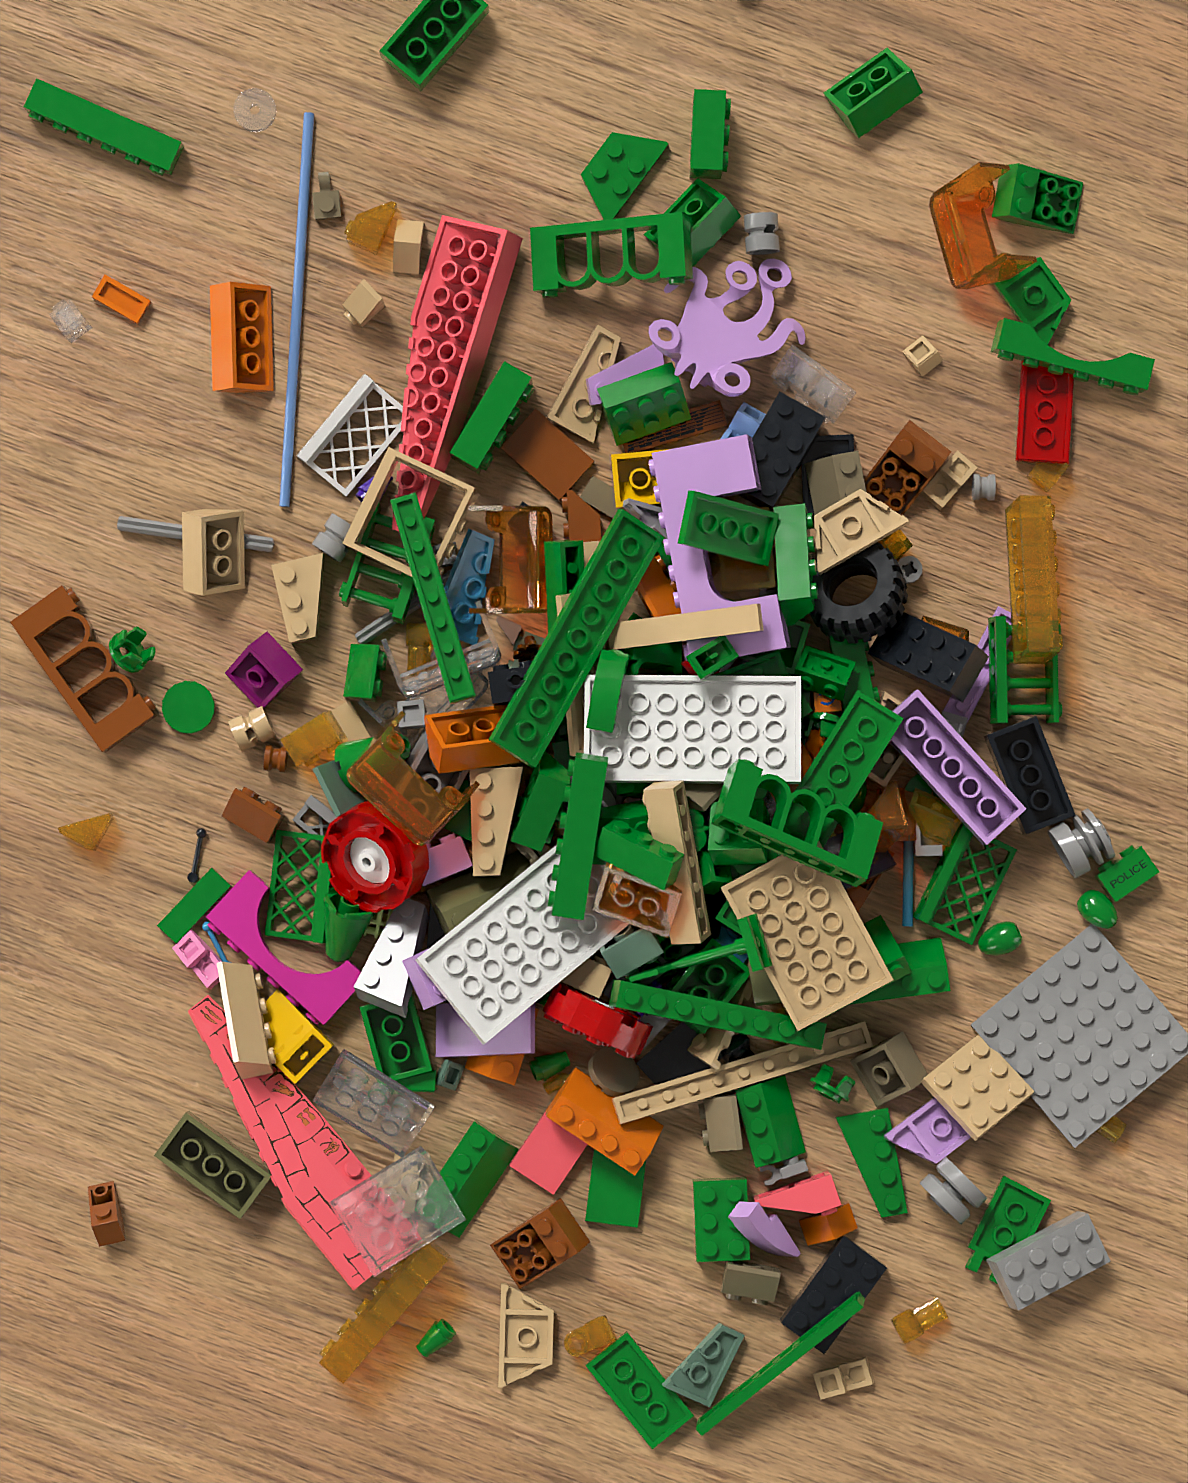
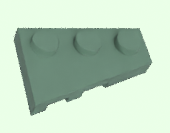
M718 1323L662 1385L669 1390L710 1407L745 1335L722 1323Z

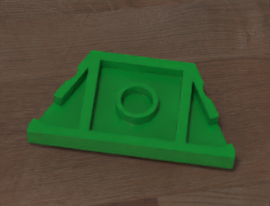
M615 132L609 135L581 173V178L588 188L603 220L614 219L667 149L669 143Z
M1032 258L1026 261H1014L1007 264L984 267V273L1019 321L1029 324L1035 333L1048 345L1071 302V298L1042 258Z

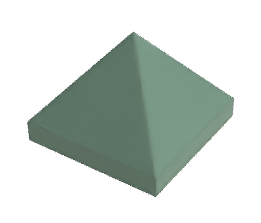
M446 1059L438 1069L436 1084L455 1091L465 1066Z

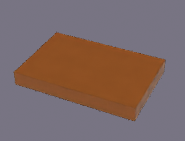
M536 408L500 447L501 450L558 501L564 497L567 490H570L595 462Z

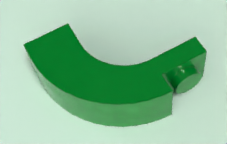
M614 649L601 651L586 728L613 733L630 655Z

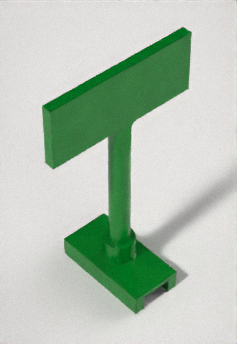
M757 913L737 920L742 938L736 939L734 943L656 966L629 977L630 982L655 976L671 969L690 967L736 953L738 955L747 953L753 972L772 966Z

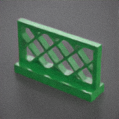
M957 821L913 914V918L972 945L1017 849L994 838L990 842L994 846L984 845L985 849L971 853L969 842L973 834L962 822ZM997 848L1008 851L1004 862L995 865L990 851ZM986 853L991 867L977 871L973 857ZM969 859L973 873L960 878L957 869L960 862ZM992 870L995 881L992 886L983 889L979 875ZM975 877L979 891L966 895L962 881ZM958 883L962 897L949 901L946 894L948 886ZM981 894L984 904L981 910L972 913L968 899ZM964 901L968 914L955 919L950 905ZM946 907L951 921L943 924L933 921L937 910ZM970 919L972 930L968 937L959 933L956 923ZM952 925L954 931L947 928V926Z
M276 830L265 928L266 936L325 943L324 897L325 894L329 893V889L333 887L329 881L333 876L327 862L322 863L321 849L320 853L312 857L305 847L312 840H320L322 844L325 835ZM283 836L292 837L298 845L289 854L282 847ZM299 838H304L306 840L302 843L299 840ZM299 850H302L309 859V862L299 869L291 857ZM287 861L295 873L287 880H284L279 874L280 866ZM310 865H313L318 871V876L310 884L302 872ZM299 876L306 888L298 895H295L288 883ZM285 888L292 897V900L282 907L276 900L277 892ZM308 891L315 898V903L309 910L299 900ZM295 902L304 914L293 922L285 910ZM280 914L289 924L282 932L273 930L274 919ZM305 917L312 924L311 935L302 934L296 926ZM293 929L295 933H289L288 931Z

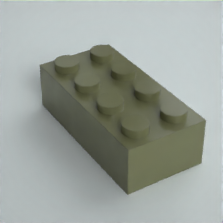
M190 1111L183 1115L154 1155L239 1219L244 1216L271 1179L270 1176H272L268 1168Z

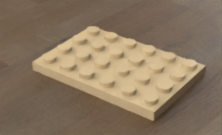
M818 841L817 847L823 849L820 842ZM780 855L721 887L737 919L757 913L772 962V966L765 967L764 969L797 1031L893 981L890 972L840 880Z

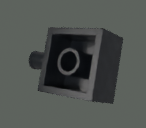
M533 660L519 662L520 667L509 669L508 664L493 666V671L488 672L493 706L509 704L515 691L524 683L522 679Z

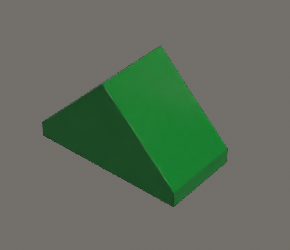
M719 636L686 656L701 680H705L739 657L726 636Z

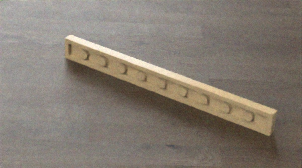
M864 1021L825 1033L822 1050L789 1044L720 1065L717 1071L710 1068L613 1098L612 1102L621 1125L872 1048L873 1044Z

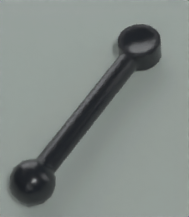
M199 828L196 831L198 839L191 873L187 876L188 881L191 883L198 880L196 872L203 838L207 834L204 828Z

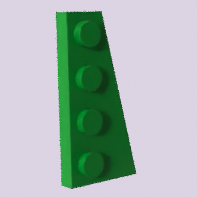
M888 1107L835 1117L881 1218L908 1213L895 1144L884 1138V1135L892 1130Z

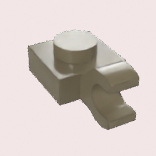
M329 172L318 173L320 192L312 193L315 220L342 218L339 190L331 191Z

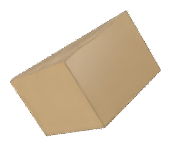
M397 220L393 248V273L419 275L424 222Z

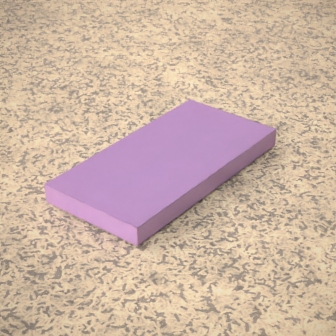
M450 1003L436 1005V1057L438 1058L535 1053V1003L484 1045Z

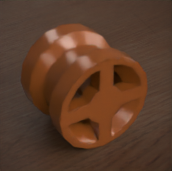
M266 744L263 764L264 771L277 769L279 772L285 773L288 747L274 748L272 745Z

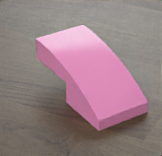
M190 930L172 949L186 967L192 968L207 988L212 989L220 982L217 963L222 961L194 931Z

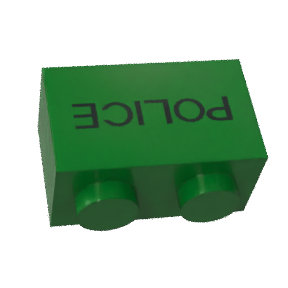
M1130 845L1119 853L1120 859L1114 863L1108 860L1097 868L1099 873L1095 875V878L1112 902H1117L1159 873V870L1142 846L1134 848L1133 845Z

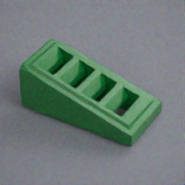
M437 1070L382 1084V1090L435 1092Z

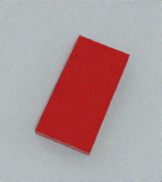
M1021 361L1015 461L1069 464L1074 388L1072 374L1065 372L1063 375L1048 372L1047 367L1038 365V368L1024 366L1023 361Z

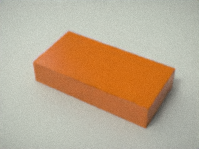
M105 274L92 295V298L136 324H139L151 304L149 299Z

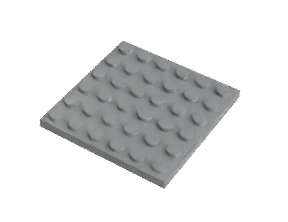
M1092 924L971 1024L972 1028L987 1045L998 1052L1034 1090L1031 1098L1074 1149L1188 1054V1033L1101 931Z

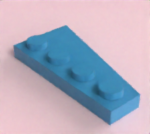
M468 528L444 589L459 640L477 647L478 637L476 635L478 624H481L482 619L480 611L482 599L486 595L487 587H485L486 576L490 571L495 539Z

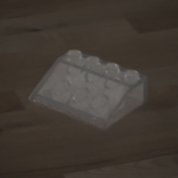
M345 1049L341 1052L313 1099L314 1103L401 1158L404 1157L435 1108L430 1102Z
M421 1146L329 1202L339 1222L374 1277L466 1220L430 1155Z

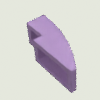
M738 1202L728 1216L745 1238L760 1249L777 1256L798 1257L801 1254L776 1214H766L759 1202Z

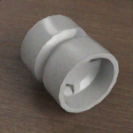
M759 212L744 215V230L749 233V236L745 238L746 254L765 255L780 252L779 236L775 234V231L778 230V214Z
M332 513L324 524L326 531L319 532L312 545L341 563L348 552L347 547L342 543L351 525Z

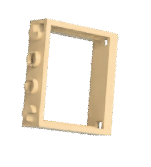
M388 447L342 544L412 577L410 567L359 543L397 463L400 462L465 493L435 556L442 577L444 568L441 566L445 558L450 559L455 550L456 544L453 541L456 535H461L466 527L467 520L464 518L468 510L473 511L479 499V496L476 495L478 490Z

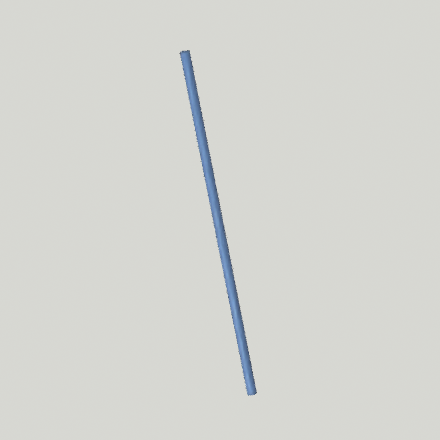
M305 112L303 118L280 507H290L314 127V113Z

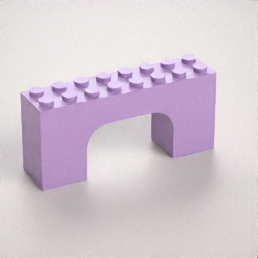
M746 434L652 453L653 459L649 460L651 475H654L657 479L658 486H654V495L656 502L661 503L662 512L658 513L661 529H666L668 538L663 539L665 553L671 556L672 565L668 566L671 582H676L677 592H673L676 608H681V614L761 604L764 631L726 635L727 639L739 657L790 648L788 629L778 601V594L737 602L730 601L724 598L715 587L708 551L677 544L688 490L719 498L761 490L752 437ZM718 637L687 640V644L683 645L686 661H688L686 656Z

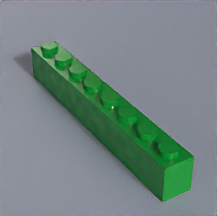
M614 980L609 1006L818 1050H822L827 1023L816 1021L797 1031L789 1015L622 980Z

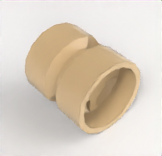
M263 706L249 711L247 717L240 715L228 721L233 736L242 752L255 747L256 741L264 743L276 737ZM250 727L253 728V731L247 732Z

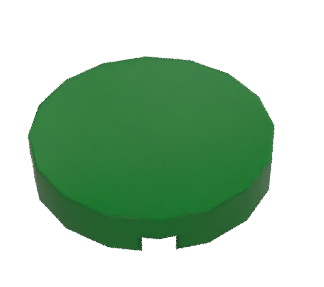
M183 681L173 685L166 692L162 700V713L165 721L171 728L181 733L193 734L203 730L211 723L215 714V702L212 694L205 686L195 681Z

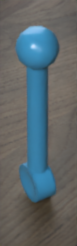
M204 922L202 928L208 933L222 962L232 963L227 960L212 929L207 925L209 922Z

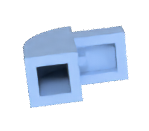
M743 402L721 439L746 434L753 437L766 414Z

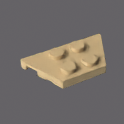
M862 489L857 490L814 515L818 573L821 575L908 525L907 517L901 516Z
M501 1283L498 1388H503L509 1383L552 1365L554 1309L506 1283Z

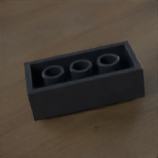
M779 391L752 437L761 490L737 495L764 510L774 512L773 507H777L817 436L824 427L826 417Z
M903 612L901 617H896L897 623L893 628L887 627L885 629L886 634L881 637L877 635L868 654L879 664L962 703L989 658L977 645Z
M1037 716L984 736L1001 781L1026 808L1016 818L1022 835L1075 816Z
M847 1236L839 1237L784 1312L780 1322L801 1337L856 1292H860L866 1298L886 1271V1265ZM850 1319L814 1348L825 1354Z

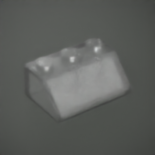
M793 344L771 374L775 386L784 392L788 389L796 395L794 397L796 401L805 406H811L818 413L825 416V423L831 421L834 424L856 394V391Z

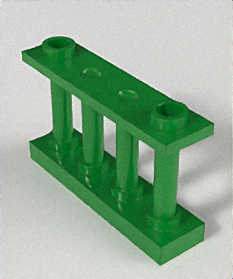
M378 503L360 544L375 551L404 559L408 563L404 548L372 539L376 524L392 528L393 518L380 514L381 506ZM425 517L424 521L431 542L436 529V522L434 519ZM357 552L348 581H343L339 591V597L342 598L343 606L348 607L351 598L389 609V612L393 613V622L404 625L416 589L413 578L404 573L400 575L365 564L363 562L366 555ZM359 574L397 584V587L401 588L398 598L389 599L355 588Z
M1006 616L988 618L990 724L1008 723V718L1011 715H1046V724L1059 722V718L1062 716V704L1059 702L1058 638L1061 635V626L1057 622V616L1044 618V625H1009L1006 622ZM1009 636H1044L1045 651H1009L1006 647V638ZM1010 662H1045V678H1010L1007 675V665ZM1010 689H1045L1046 704L1011 705L1010 702H1007V691Z

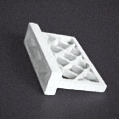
M363 374L296 456L343 495L347 496L401 431V422L397 425H388L386 409H398L402 413L403 406L373 382L371 378ZM373 389L382 396V407L367 408L366 397ZM385 399L393 406L386 407ZM363 402L364 409H357ZM383 410L384 426L369 427L368 411ZM354 412H364L366 427L351 429L350 416ZM345 422H347V429L340 430ZM385 428L386 440L382 445L371 446L370 430ZM388 428H395L389 435ZM366 430L368 446L352 447L351 432ZM348 432L349 448L334 449L333 437L336 433ZM330 442V450H323ZM378 448V450L372 456L371 449ZM368 449V462L365 465L354 466L353 450ZM349 451L351 466L336 468L334 452ZM331 452L332 468L321 469L313 462L320 453ZM362 468L355 476V469ZM351 469L352 481L344 488L337 482L336 471ZM333 471V478L330 477L326 472Z

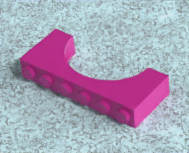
M248 870L206 916L210 921L207 925L218 935L224 933L230 939L227 944L237 953L242 950L248 955L249 958L246 961L257 971L262 968L269 975L266 979L275 988L278 989L280 986L288 992L286 998L296 1007L301 1004L308 1010L305 1015L313 1023L318 1025L321 1022L325 1025L354 994V985L362 971L350 960H346L341 966L332 971L311 974L294 970L278 960L267 947L259 924L261 904L270 887L252 870Z

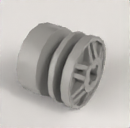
M1088 808L1081 811L1085 823L1077 815L1072 816L1074 830H1071L1064 822L1048 830L1053 846L1074 878L1091 870L1088 860L1090 856L1099 865L1104 863L1100 851H1102L1107 859L1115 857L1108 832L1101 821Z

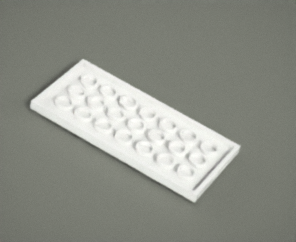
M587 675L585 679L584 754L608 757L605 783H653L684 780V783L724 784L728 767L738 759L752 761L755 766L763 769L761 776L773 774L785 780L787 784H801V676H709L705 680H701L699 676L625 675L613 733L586 728L595 675Z
M554 846L415 959L483 1045L645 912L628 894V889L609 865H592L584 920L552 916L553 907H548L549 892L556 889L557 881H552L551 879L554 864L559 865L561 856L555 854L556 846Z

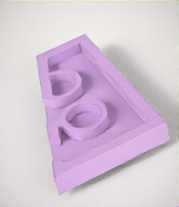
M652 344L587 378L586 385L589 405L601 404L597 388L664 365L663 354Z

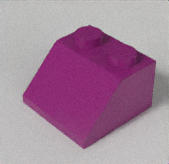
M267 631L248 645L225 674L257 708L263 706L265 709L297 678L303 669Z

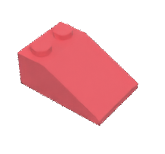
M829 1171L753 1196L754 1202H759L763 1207L814 1214L821 1213L822 1216L837 1212L836 1207L841 1205Z

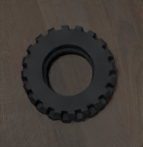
M877 542L821 575L817 571V575L813 576V583H817L818 599H814V610L809 614L816 626L820 627L822 633L828 637L832 636L834 640L844 642V639H847L849 644H857L858 640L863 639L865 643L872 641L871 637L877 634L879 637L886 634L885 629L887 627L893 628L897 623L896 617L903 615L905 610L903 604L907 603L908 599L906 579L892 552L888 548H883L882 544ZM857 575H868L877 579L875 590L862 603L853 606H841L832 602L837 587L846 579Z

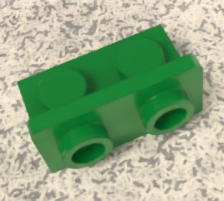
M805 646L795 668L794 676H801V689L810 690L825 695L828 698L843 701L856 662Z

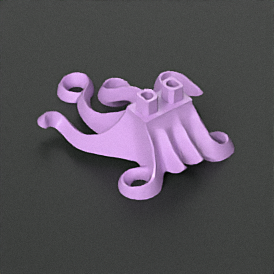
M767 259L759 267L758 281L763 300L759 311L749 320L734 322L729 320L723 312L724 306L748 294L757 282V274L749 264L735 261L729 264L725 270L726 280L730 286L729 290L716 298H707L705 296L708 284L707 276L700 269L693 267V279L689 281L694 283V287L679 325L676 326L675 323L669 320L660 319L654 321L649 326L648 333L656 349L675 362V375L679 376L687 371L693 374L690 383L691 389H694L699 383L704 387L709 385L726 396H739L745 393L750 386V375L747 370L738 364L759 359L776 352L783 346L792 331H794L799 344L803 345L805 343L803 327L799 322L791 318L782 320L768 339L761 341L757 336L765 328L774 308L772 291L776 288L787 286L792 279L789 267L778 259ZM771 269L776 270L781 274L782 278L780 281L774 282L768 278L767 272ZM736 272L742 273L746 277L747 282L741 285L737 284L733 280L732 275ZM668 283L664 288V292L669 293L679 285H669ZM660 329L670 331L672 333L671 341L661 340L658 336V331ZM726 376H736L739 378L740 383L732 387L725 382L724 378Z

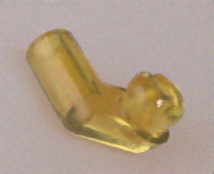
M560 1073L543 1083L542 1085L547 1094L550 1095L559 1090L570 1074Z

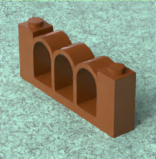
M61 585L10 623L99 749L106 753L154 719L157 715L153 710L157 707L148 695L146 697L139 693L136 695V688L126 675L113 672L115 661L111 656L110 650L105 645L92 641L93 627L90 621L85 616L77 613L81 609L77 604L80 598L72 588L67 590L65 586ZM66 619H79L85 628L83 641L53 662L38 641V638ZM90 648L100 649L106 657L105 670L101 675L75 693L59 669ZM109 679H121L128 689L126 701L105 718L96 722L80 699Z

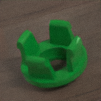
M137 626L129 632L122 630L120 633L115 634L109 642V650L114 661L122 669L131 673L141 671L149 660H153L156 652L155 647L144 649L141 642L146 637L147 632ZM120 648L126 649L129 653L123 656Z
M815 712L812 715L805 716L803 721L805 729L801 734V738L806 739L812 729L818 730L819 728L820 736L828 738L840 718L825 712Z
M822 1064L815 1078L811 1077L810 1082L814 1085L813 1090L840 1104L841 1100L849 1102L850 1098L848 1095L851 1088L855 1085V1081L849 1076H844L835 1088L830 1086L829 1083L834 1068Z

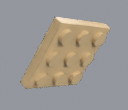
M979 1034L924 1077L921 1082L975 1141L1034 1093V1090L998 1052L990 1048Z

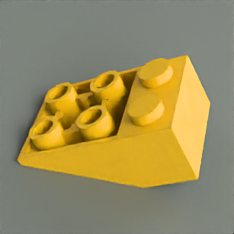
M277 989L266 1000L268 1013L263 1014L264 1022H269L272 1038L268 1039L269 1048L273 1047L276 1063L274 1064L296 1084L335 1044Z

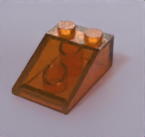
M607 862L592 910L668 938L683 891L673 884L666 890H662Z

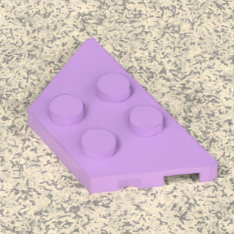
M933 1097L886 1133L884 1138L933 1164H937L971 1138V1136Z

